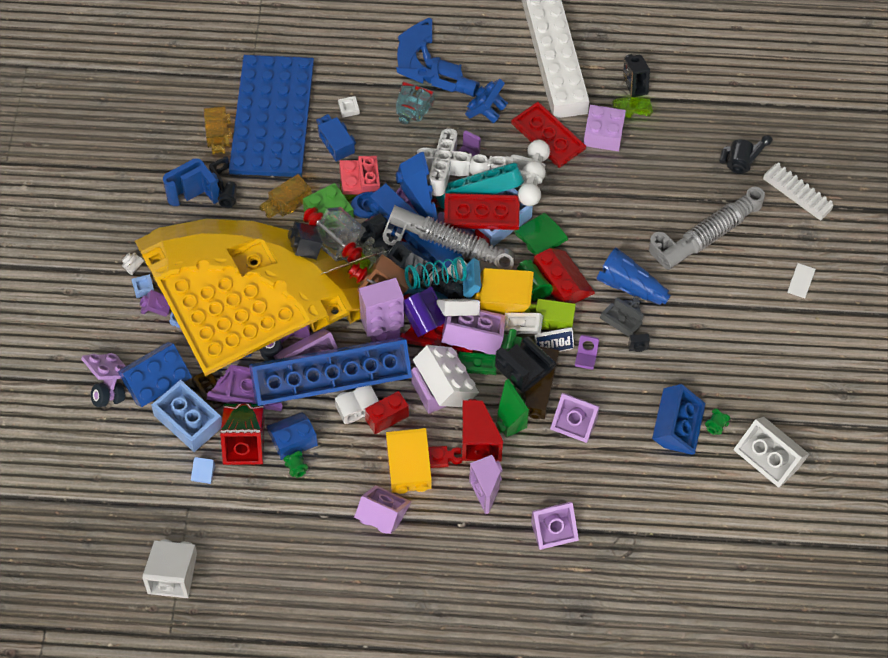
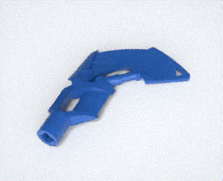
M427 18L415 24L398 36L400 42L397 52V73L422 84L423 81H427L432 86L450 92L457 91L472 97L476 96L475 93L479 89L480 83L463 77L461 64L456 65L441 60L439 57H431L426 45L432 43V18ZM420 49L423 52L426 67L417 59L416 54ZM438 74L456 79L457 82L452 83L440 79Z

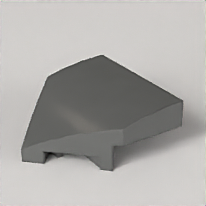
M615 298L614 303H611L601 313L600 319L628 337L635 335L641 328L644 317L640 310L639 298H633L632 300Z

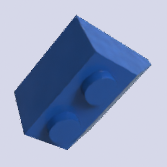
M303 412L266 426L281 460L285 456L292 455L297 451L303 452L318 446L317 435L309 418Z

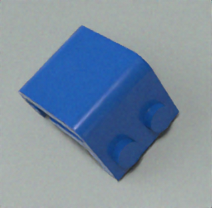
M192 159L163 176L167 201L171 206L180 205L178 195L182 193L186 201L205 192L213 204L219 202L218 196L221 193L217 185L219 180L214 172L211 173L200 159Z

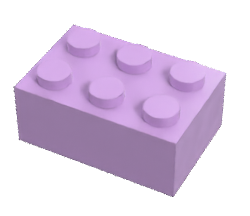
M396 278L359 288L360 318L367 337L378 336L383 332L396 331L404 327V297Z

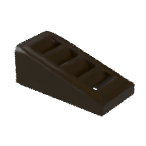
M202 372L192 378L191 382L210 407L215 410L226 404L219 401L213 404L212 400H207V393L217 383L212 373L205 376ZM207 379H208V381H209V382H207V383L204 384V385H201V384H200L201 382H203V381H205V380H207ZM211 385L213 386V388L205 392V388Z

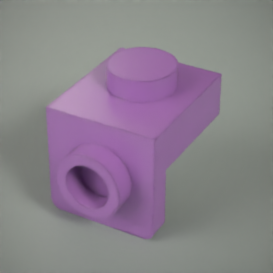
M150 290L140 300V306H142L141 314H145L147 311L165 317L169 314L170 307L161 293Z

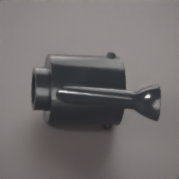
M769 135L763 136L756 145L743 139L735 140L731 146L723 148L719 162L721 164H726L727 162V167L735 174L746 173L750 170L752 162L765 146L772 143L773 139Z

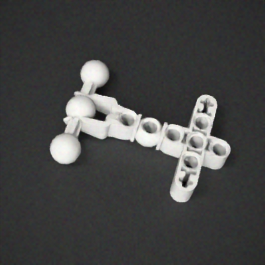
M444 129L441 132L437 149L420 148L417 151V154L424 152L430 173L429 185H432L433 196H441L446 192L450 175L469 176L470 173L475 175L507 164L516 163L524 178V183L518 191V198L526 206H534L541 199V191L537 184L542 183L545 178V164L542 162L550 155L549 145L545 141L534 140L527 149L529 158L511 155V157L490 156L488 159L481 154L472 157L471 153L456 151L457 131L454 129Z

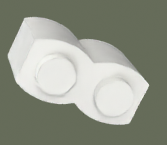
M370 385L356 388L353 392L340 393L335 398V406L343 423L349 424L365 417V408L379 400Z

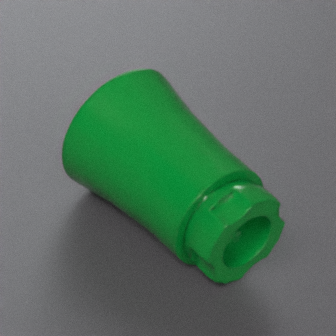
M524 260L519 263V266L516 268L517 270L534 272L531 301L537 302L538 299L547 298L552 293L553 286L545 279L537 265L532 260Z

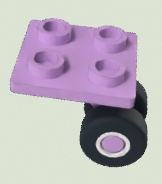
M113 353L82 355L81 360L98 380H104V384H95L91 389L93 405L105 407L111 400H113L114 404L123 402L125 400V390L123 385L116 383L117 379H122L118 371L126 366L119 357Z

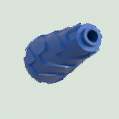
M616 247L602 266L603 271H600L596 278L599 282L658 305L662 303L665 305L671 296L668 294L669 290Z

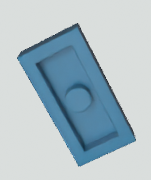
M475 258L466 265L467 276L463 281V295L469 299L475 293H478L482 286L480 261Z

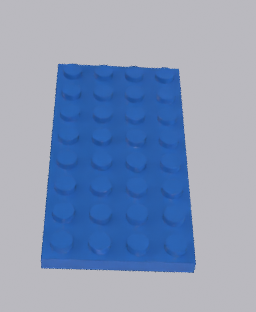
M243 56L229 174L302 177L314 58Z

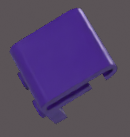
M432 286L404 300V312L417 337L445 322L446 316L437 305L438 297Z

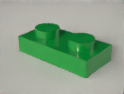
M459 352L458 358L466 367L467 373L496 375V355Z

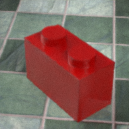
M399 391L365 408V420L374 434L409 417V405Z

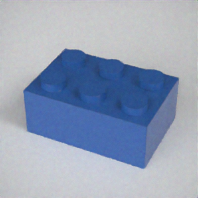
M166 342L118 371L134 402L140 407L162 396L178 381L185 382L192 378L174 343Z

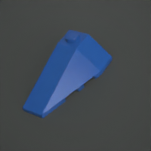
M420 152L399 165L398 172H396V181L400 183L402 191L417 213L423 217H432L436 221L438 219L434 202H431L432 185L428 186L427 184L429 170L424 152Z

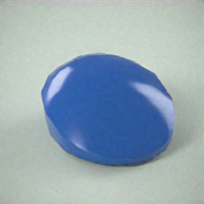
M374 192L361 193L352 200L350 205L353 208L354 215L360 218H370L377 214L372 212L369 207V198Z

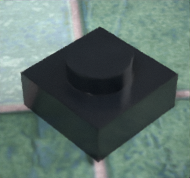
M649 334L630 335L628 342L629 351L642 352L648 350Z

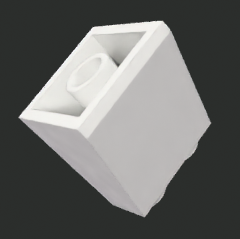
M162 539L161 541L154 540L142 577L148 594L189 598L197 556L194 544L186 541L175 543L167 539Z

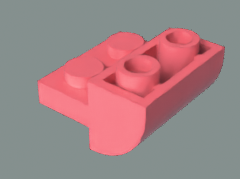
M358 156V160H340L339 169L343 195L375 192L380 188L377 156Z

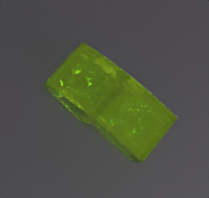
M628 97L612 101L613 108L626 110L625 117L631 118L634 113L649 117L653 113L650 99Z

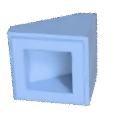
M195 457L191 481L211 484L215 469L214 460Z

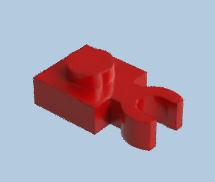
M447 446L428 447L430 468L448 467V462L453 464L462 463V457L456 458L454 456L461 454V448L459 447L453 448L451 451H447Z

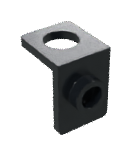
M227 156L209 164L210 172H214L219 180L217 185L221 191L224 189V184L219 173L229 169V159ZM225 163L223 167L216 169L219 164Z

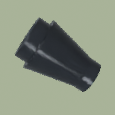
M228 181L218 196L221 207L228 209L235 205L237 188L235 182Z

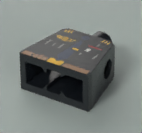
M640 54L626 55L624 57L623 76L631 98L648 95L649 66Z

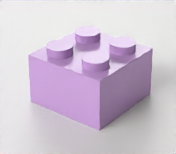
M590 105L584 136L586 147L619 152L626 110Z

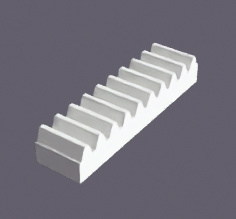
M779 162L764 174L763 179L820 221L832 210L833 203L831 200L827 201L826 196L821 197V193H816L815 188L810 189L809 184H804L802 179L798 180L797 175L792 176V172H787L786 167L781 168Z

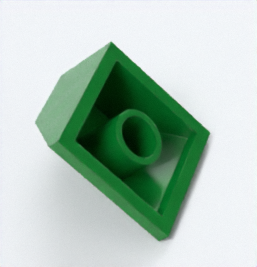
M509 379L505 380L496 422L499 432H503L506 438L527 428L529 412L528 407Z

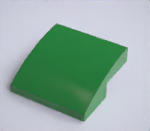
M546 213L519 227V230H515L516 236L527 244V249L534 255L549 248L554 249L568 240L563 230Z

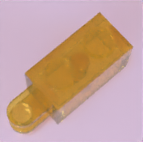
M225 106L204 108L207 146L212 148L213 155L219 152L225 154V146H229V139L232 138V130L228 128V124H231L230 113H226Z
M297 174L268 192L269 199L263 202L259 208L266 213L267 218H271L278 213L284 217L303 205V198L312 194L311 188Z

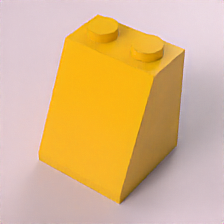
M484 268L480 273L481 289L472 296V299L480 301V310L505 315V313H524L531 305L534 272Z
M426 428L386 432L391 492L404 494L408 491L424 492L431 489Z

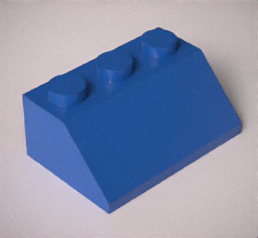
M682 384L663 388L652 439L665 449L691 455L695 454L706 403Z

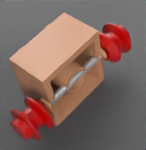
M381 255L369 270L367 267L362 269L360 262H358L357 264L353 263L348 271L350 274L349 279L355 277L356 283H360L358 291L359 288L393 278L397 279L402 294L409 288L405 280V270L384 255ZM408 272L409 281L411 283L413 274ZM410 294L404 295V300L409 298Z

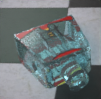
M403 81L396 102V114L400 115L399 121L405 125L409 123L410 119L417 122L421 121L434 104V91Z

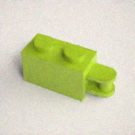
M538 299L537 305L531 304L524 313L542 314L541 330L543 331L572 328L576 304Z

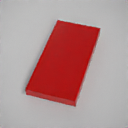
M536 102L511 120V124L530 142L543 140L549 145L550 155L548 158L558 168L586 149V145L539 102Z
M445 193L444 223H446V226L450 224V228L454 226V228L519 230L520 201L518 195Z

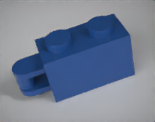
M329 114L316 119L319 137L335 161L355 153L356 141L352 135L348 134L346 125L343 122L341 123L337 117L332 119Z

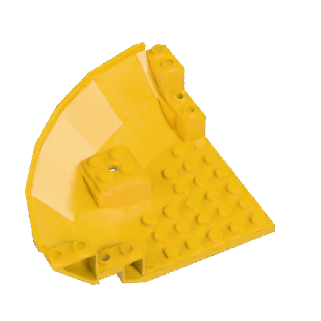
M202 219L160 227L151 231L150 234L135 240L144 261L150 269L159 289L162 291L205 376L307 325H310L312 331L315 332L344 317L347 318L350 324L361 319L358 291L360 283H356L355 277L349 279L350 274L348 271L351 266L329 271L348 263L337 253L324 246H321L317 260L297 256L294 254L290 239L288 238L289 230L256 221ZM253 260L258 261L256 265H251ZM333 310L339 311L337 314H332Z

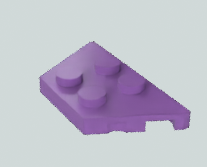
M230 365L224 376L217 381L215 387L207 393V400L231 404H256L250 368ZM282 403L266 404L264 409L281 412Z

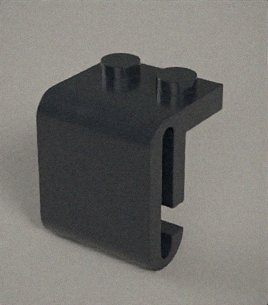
M529 337L523 339L524 344L521 347L516 344L509 351H506L503 347L499 348L496 351L495 367L522 393L529 390L556 366V362Z

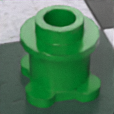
M714 408L712 410L713 414L710 420L705 422V426L710 434L720 435L723 432V427L729 425L730 416Z
M301 451L283 458L285 466L289 467V474L292 477H302L308 470L307 464L303 462L304 458Z

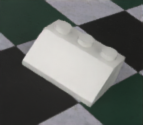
M765 417L755 419L733 449L778 488L800 468L809 456L808 452Z

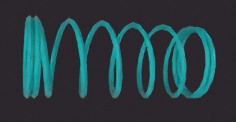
M456 257L453 261L446 259L444 263L437 260L434 264L427 262L425 266L421 263H418L416 267L408 265L405 269V280L411 290L419 289L420 277L416 268L421 265L424 268V283L429 287L430 277L426 265L432 264L433 280L438 285L440 280L435 265L437 262H441L443 264L442 278L447 284L449 282V274L445 262L451 261L453 280L455 282L458 280L464 281L467 276L466 264L461 257ZM458 259L461 261L463 267L462 279L460 278L457 270ZM453 265H454L455 276H456V278H457L456 280L454 279V275H453ZM409 267L411 268L414 276L413 287L411 286L409 281ZM434 268L437 273L438 283L435 281ZM444 268L447 274V282L444 278ZM425 271L428 277V285L425 281Z

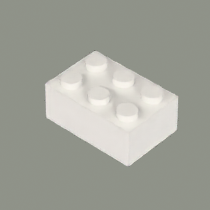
M426 345L413 359L439 406L462 407L463 400L473 399L479 393L475 382L468 375L466 367L461 363L457 352L452 347Z

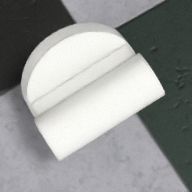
M128 253L122 259V267L130 275H133L144 260L136 253Z

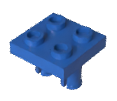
M498 79L494 82H489L485 87L481 86L475 93V99L471 100L467 105L468 110L465 115L470 119L478 114H483L492 124L495 123L500 114L493 110L491 105L493 103L501 111L508 104L499 95L505 83Z

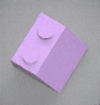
M493 455L470 463L469 482L485 514L490 512L499 491L500 481L502 480L500 475L502 467L499 461H495Z
M375 485L361 496L354 518L359 519L362 524L378 528L382 533L391 534L398 528L411 501Z

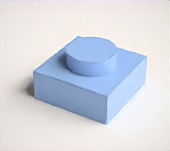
M150 274L131 279L136 298L146 295L150 290L154 291Z

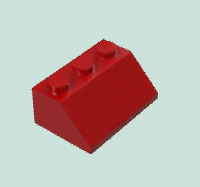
M549 248L534 256V264L537 265L545 279L553 286L551 294L556 301L575 304L595 294L565 250Z

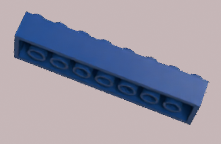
M403 337L249 364L255 403L258 406L412 378L407 340Z

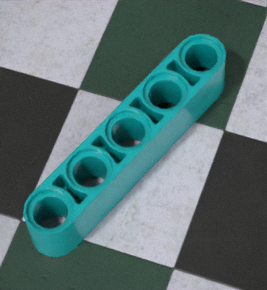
M511 163L449 182L445 193L493 195L522 185L524 178L518 165ZM445 193L441 196H436L440 207L445 209Z

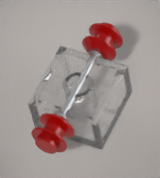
M316 207L305 211L303 221L305 223L309 222V225L318 226L317 230L322 241L321 248L335 261L347 260L350 263L361 258L362 248L357 247L366 229L342 207L328 208L324 215L322 212H318Z

